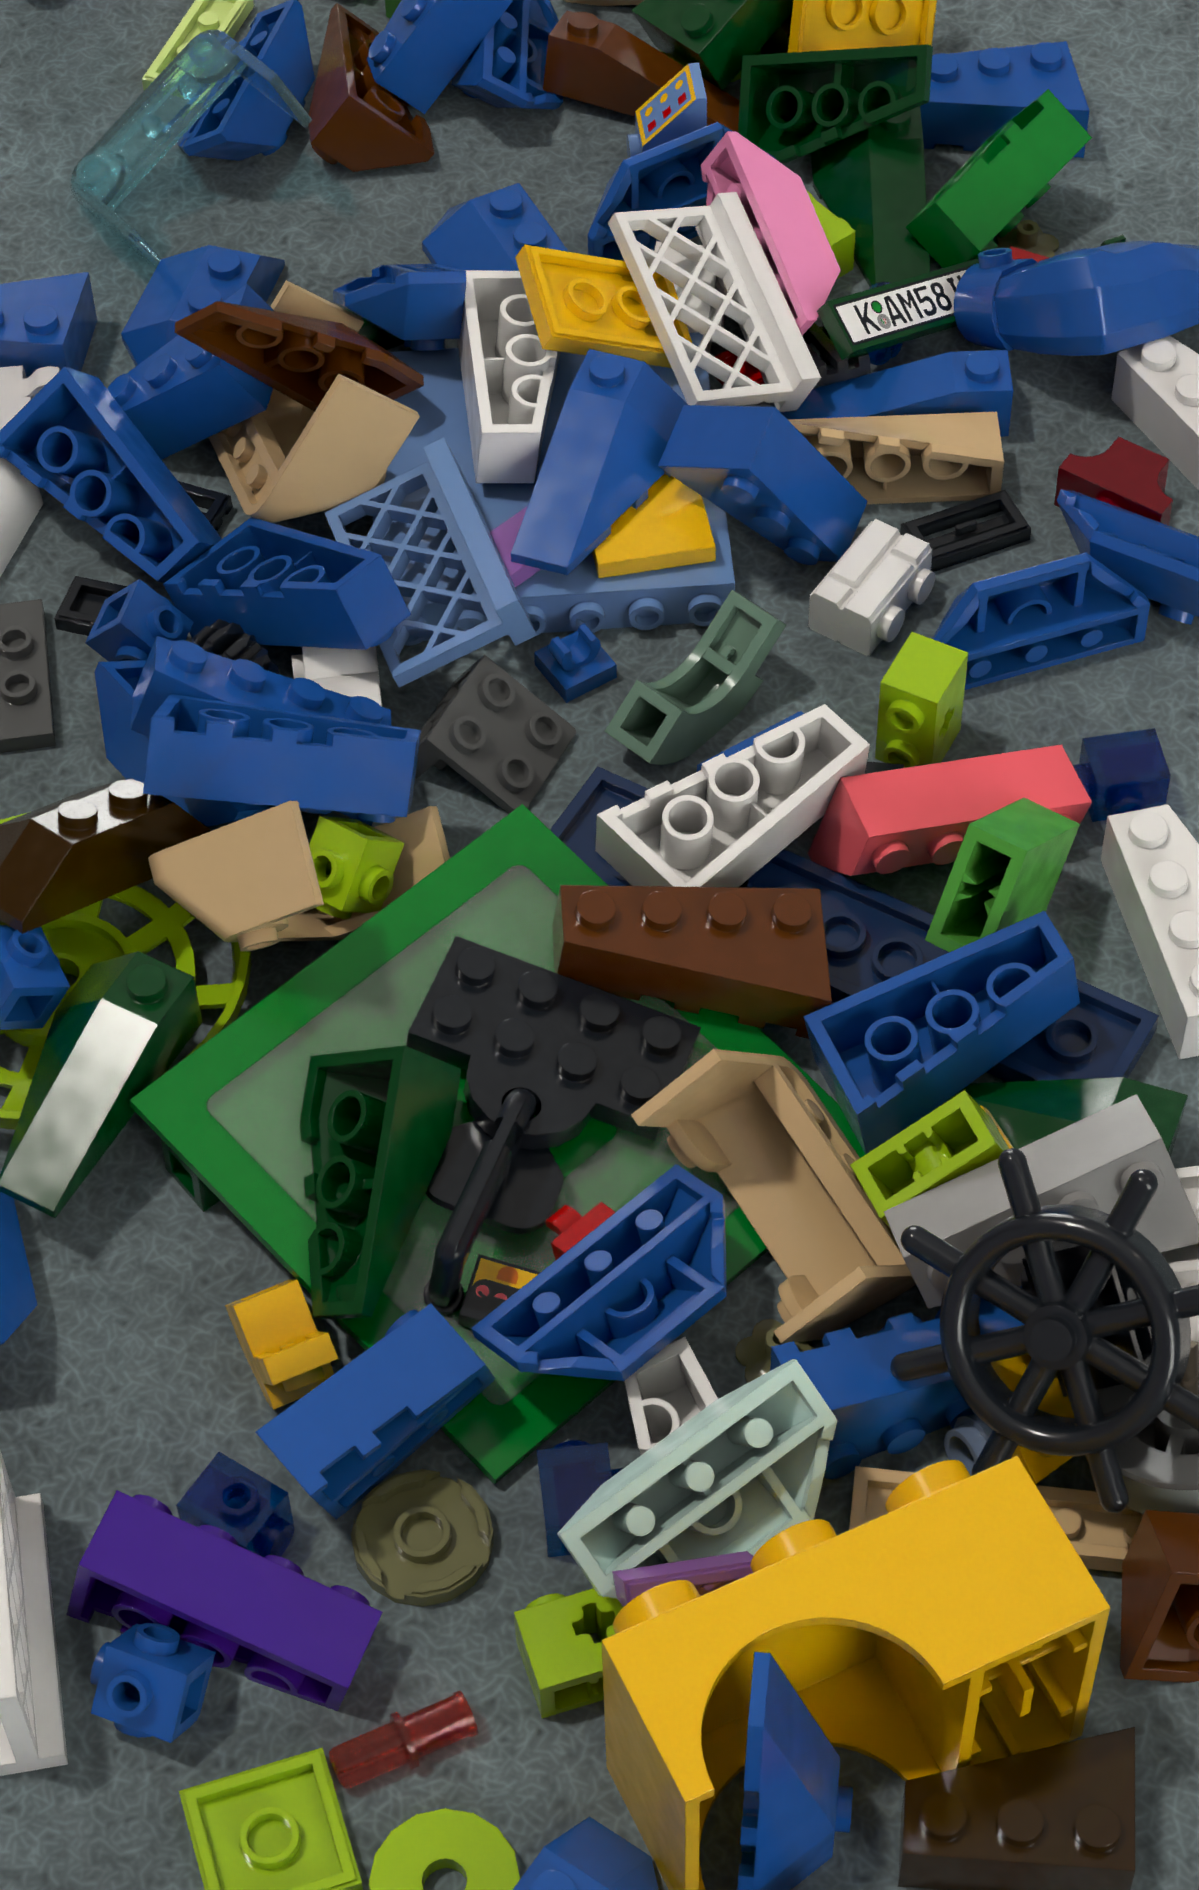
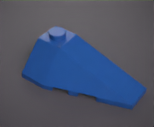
M1008 350L958 351L936 354L868 373L857 378L812 389L797 410L781 413L787 419L997 412L1000 436H1009L1013 384Z

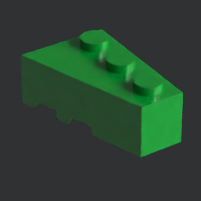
M1047 89L987 138L908 223L906 229L942 268L977 259L980 252L997 248L998 245L994 242L993 238L996 235L1000 238L1004 237L1024 218L1025 215L1021 210L1024 207L1026 209L1031 207L1050 189L1051 186L1048 182L1092 137L1054 94Z

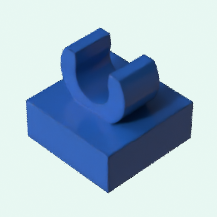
M585 623L578 626V631L561 639L557 636L551 640L549 645L534 652L535 666L566 703L617 678L616 663L604 651L600 640Z

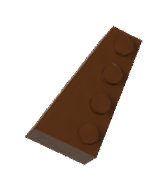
M560 885L552 924L554 969L557 974L619 997L639 1001L642 995L671 1001L675 1003L674 1009L699 1014L700 1008L739 1016L738 1023L764 1029L767 1022L796 1029L795 1036L809 1039L803 1016L832 1003L820 889Z

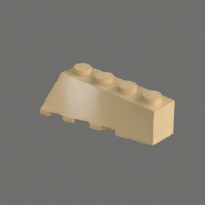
M997 412L788 419L868 501L867 504L969 501L1001 491L1004 457Z

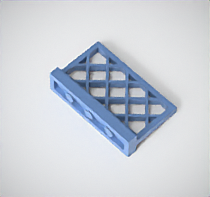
M444 437L423 447L428 458L427 462L325 512L337 542L394 557L388 569L401 595L411 598L407 606L411 615L393 628L392 636L379 644L392 677L399 688L509 634L515 646L537 636L468 482ZM428 485L430 491L420 510L401 507L406 495ZM366 515L376 517L367 536L347 533L345 529L346 525ZM393 520L412 524L402 543L382 540ZM428 527L447 530L438 550L418 547ZM410 560L430 564L419 584L400 581ZM446 567L466 571L456 591L435 588ZM473 590H475L477 596L471 595ZM428 601L448 605L437 626L417 622ZM463 609L483 612L487 617V621L465 632L453 629ZM410 635L430 639L424 652L401 662L399 655Z

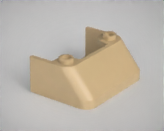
M287 280L270 306L276 312L343 323L356 332H359L364 324L362 317ZM338 374L315 412L273 389L267 410L208 438L244 513L253 518L276 523L331 510L383 484L388 466L420 416L417 411Z
M298 801L285 802L158 851L148 857L154 884L224 942H238L240 951L262 949L272 946L279 941L342 940L379 912H353L351 918L341 919L328 915L316 908L324 905ZM429 806L410 813L407 817H399L392 823H383L374 827L405 843L393 874L392 890L383 902L381 910L450 859L437 806Z
M713 1049L631 1114L638 1126L666 1127L671 1134L667 1138L668 1145L676 1158L684 1166L690 1169L698 1166L706 1172L718 1173L787 1279L778 1287L781 1301L777 1304L778 1312L785 1323L773 1331L780 1343L821 1340L825 1333L843 1328L916 1285L891 1228L878 1216L850 1166L860 1157L807 1079L786 1058L776 1055Z

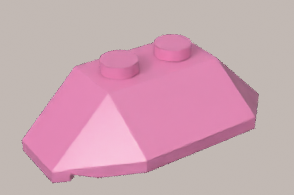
M727 131L701 164L702 179L708 183L706 206L712 203L718 193L737 192L803 336L819 316L817 310L825 304L841 269L801 177L738 132Z

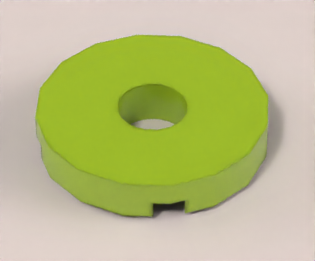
M444 1808L416 1814L389 1833L375 1853L369 1878L370 1890H423L424 1883L430 1874L439 1869L450 1868L460 1872L467 1881L465 1890H513L520 1880L515 1851L496 1826L474 1813Z

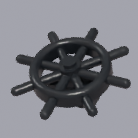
M1006 1149L998 1158V1167L1012 1210V1216L1004 1219L982 1234L964 1253L921 1226L912 1225L902 1232L900 1240L904 1250L949 1277V1280L945 1287L940 1310L941 1344L896 1355L891 1361L890 1370L897 1380L903 1382L949 1372L966 1404L993 1430L972 1468L971 1475L1011 1459L1018 1445L1048 1455H1086L1101 1506L1109 1513H1120L1127 1507L1129 1496L1114 1447L1138 1435L1163 1410L1199 1431V1397L1180 1385L1186 1371L1191 1347L1190 1317L1199 1315V1284L1181 1288L1175 1273L1164 1256L1145 1236L1136 1230L1158 1188V1179L1152 1171L1138 1169L1131 1174L1110 1214L1078 1205L1057 1204L1041 1206L1026 1156L1018 1149ZM1020 1246L1023 1247L1025 1257L1022 1259L1024 1268L1021 1272V1287L993 1271L1007 1253ZM981 1298L1025 1325L981 1335L979 1325ZM1029 1354L1032 1359L1014 1392H1012L993 1369L991 1362ZM1054 1378H1058L1063 1397L1068 1396L1074 1418L1061 1417L1038 1409ZM1122 1384L1136 1393L1125 1405L1104 1414L1097 1390Z

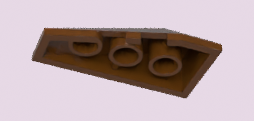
M336 3L329 15L308 116L312 148L326 162L334 165L339 162L353 172L428 162L434 155L431 131L426 120L419 115L413 118L407 108L409 104L376 83L372 76L367 57L373 40L379 34L378 31Z
M567 10L548 35L543 90L635 116V111L685 66L617 24L600 20L588 12H571ZM703 78L707 96V126L719 122L730 130L738 132L740 100Z
M216 301L175 322L176 334L314 412L338 374L392 400L424 386L423 375L380 345L343 323Z
M1145 1510L1122 1563L1120 1669L1124 1679L1186 1683L1199 1681V1513Z

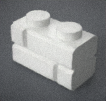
M877 519L871 521L810 594L808 627L866 656H870L882 640L887 642L893 641L903 625L905 611L912 602L921 605L933 588L935 573L931 571L932 549L929 543L908 533H905L903 536L897 528Z

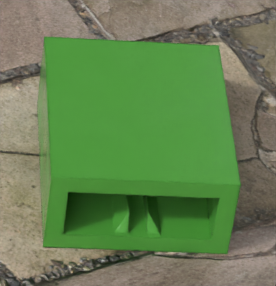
M1026 798L1015 801L970 823L925 941L951 952L1042 911L1046 912L1080 824Z

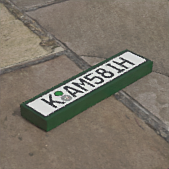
M979 259L827 301L817 310V313L841 360L850 359L956 327L954 296L957 284L969 267L979 263Z

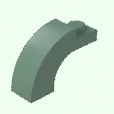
M731 590L704 635L684 662L669 675L658 681L645 683L636 680L604 732L650 764L666 765L692 755L734 719L764 681L755 674L787 624L742 594Z

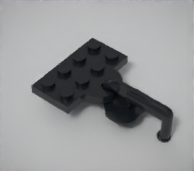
M455 937L408 1031L406 1046L467 1070L463 1093L469 1114L475 1120L452 1127L451 1136L425 1193L437 1205L453 1211L436 1246L430 1280L424 1287L423 1298L426 1306L431 1303L441 1315L452 1314L459 1309L464 1299V1290L461 1285L464 1265L483 1223L515 1234L531 1233L546 1224L545 1220L550 1217L564 1183L563 1174L549 1148L558 1147L577 1137L592 1118L652 1141L656 1140L661 1127L638 1126L631 1114L685 1072L697 1044L701 1027L464 938Z

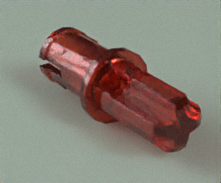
M459 1690L448 1698L404 1717H401L398 1712L390 1714V1723L333 1747L329 1751V1760L339 1784L343 1788L350 1789L407 1763L412 1770L419 1766L418 1758L466 1737L478 1735V1729L471 1708L465 1696Z

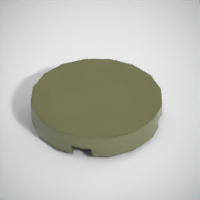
M420 1469L396 1474L370 1491L362 1502V1510L357 1515L356 1523L354 1519L351 1540L357 1569L374 1591L395 1603L425 1607L451 1601L475 1585L489 1565L494 1533L488 1506L473 1486L457 1478L456 1482L451 1478L440 1477L439 1471Z

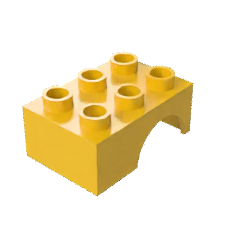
M1018 1456L972 1476L965 1465L959 1460H945L934 1463L912 1474L892 1491L885 1504L886 1511L888 1512L885 1515L839 1535L835 1533L831 1524L826 1520L815 1519L798 1523L781 1531L759 1548L751 1560L752 1574L700 1596L695 1585L690 1581H670L643 1592L619 1611L613 1621V1630L616 1634L602 1640L606 1767L669 1890H706L700 1867L701 1836L707 1816L717 1797L726 1785L745 1769L754 1652L771 1653L833 1747L856 1751L871 1757L891 1769L904 1781L1067 1743L1082 1736L1110 1606Z

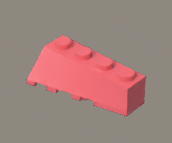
M1062 744L841 777L808 855L812 862L849 876L874 872L889 874L901 868L930 863L945 865L956 860L970 823L1015 801L1026 798L1081 824L1092 801Z

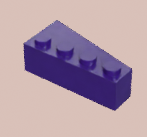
M116 1490L78 1565L66 1615L89 1623L94 1612H100L116 1618L123 1624L120 1629L121 1634L136 1623L139 1625L155 1623L170 1627L179 1633L181 1640L216 1652L212 1667L226 1668L231 1665L233 1660L247 1664L244 1674L248 1680L338 1711L383 1612L371 1607L366 1597L351 1588L340 1585L327 1587L304 1576L302 1569L286 1558L276 1555L262 1557L238 1546V1542L232 1535L218 1527L211 1525L196 1527L173 1516L171 1510L165 1504L153 1497L141 1494L131 1497Z

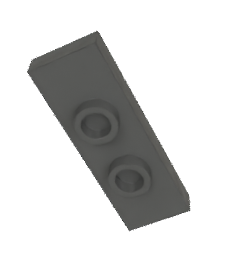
M42 599L0 604V753L56 746L45 611Z

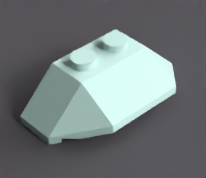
M792 1359L715 1400L600 1485L557 1535L598 1595L616 1599L612 1571L748 1551L754 1556L762 1545L781 1531L798 1523L814 1520L826 1470L830 1440H833L838 1420L798 1361Z

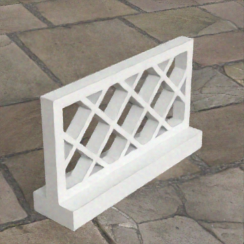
M737 192L718 193L709 206L614 213L608 225L687 404L744 406L759 404L765 401L766 403L774 402L780 412L797 410L821 376ZM696 226V231L704 248L676 232L678 228ZM643 230L661 241L662 244L658 252L656 253L638 242L633 231ZM668 246L696 263L691 274L663 257ZM702 268L718 277L725 295L697 278ZM654 272L683 289L678 299L657 288L653 279ZM689 293L717 310L712 321L683 304ZM723 314L738 322L746 342L718 325ZM675 318L704 335L699 346L678 335L673 324ZM710 340L738 356L733 368L705 351ZM744 361L759 369L765 384L760 385L739 372ZM696 366L723 381L722 389L703 391L694 371Z
M0 1451V1776L68 1765L44 1505L40 1493L15 1497Z

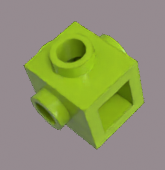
M319 816L312 839L309 842L324 905L316 908L328 915L341 919L351 918L353 912L371 913L380 911L383 902L392 890L393 874L405 843L358 819Z

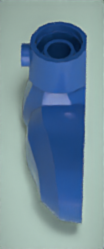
M1130 241L1112 243L1097 248L1072 250L1039 262L1033 258L1013 260L1012 249L1010 248L989 249L978 254L979 263L972 265L966 270L957 284L954 296V316L957 327L964 338L975 345L1011 351L1016 349L1049 355H1105L1158 340L1199 324V246L1153 241Z

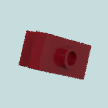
M1119 436L1105 452L1099 455L1084 457L1070 453L1058 469L1054 505L1059 507L1057 498L1061 489L1071 490L1169 525L1173 499L1165 495L1164 492L1170 459Z

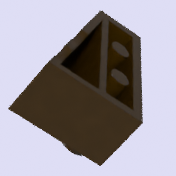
M1135 1727L905 1781L901 1811L898 1887L937 1890L1131 1889L1135 1874Z

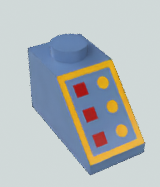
M699 63L687 64L635 111V134H627L626 136L628 158L707 126V96Z

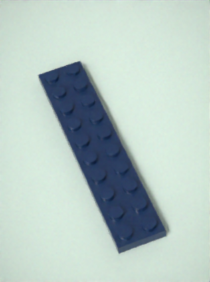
M597 766L550 830L607 885L632 886L595 851L597 814L615 805H618L621 809L644 798L645 791L648 788ZM785 849L739 886V888L820 889L831 998L834 1003L949 953L925 941L934 915ZM1077 979L1080 1004L989 1069L987 1073L1007 1082L1111 1077L1128 1078L1157 1030L1159 1015Z

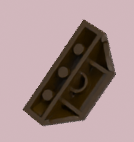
M132 778L87 789L0 824V920L23 934L152 879L148 861L150 855L212 830L164 796L143 794L144 783Z

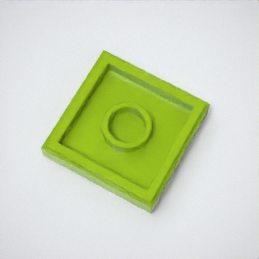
M323 1747L179 1791L204 1890H363Z

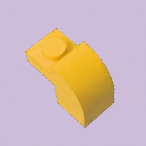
M298 1280L283 1281L225 1305L245 1357L266 1401L272 1409L301 1399L334 1374L330 1362L338 1359L329 1333L317 1331Z

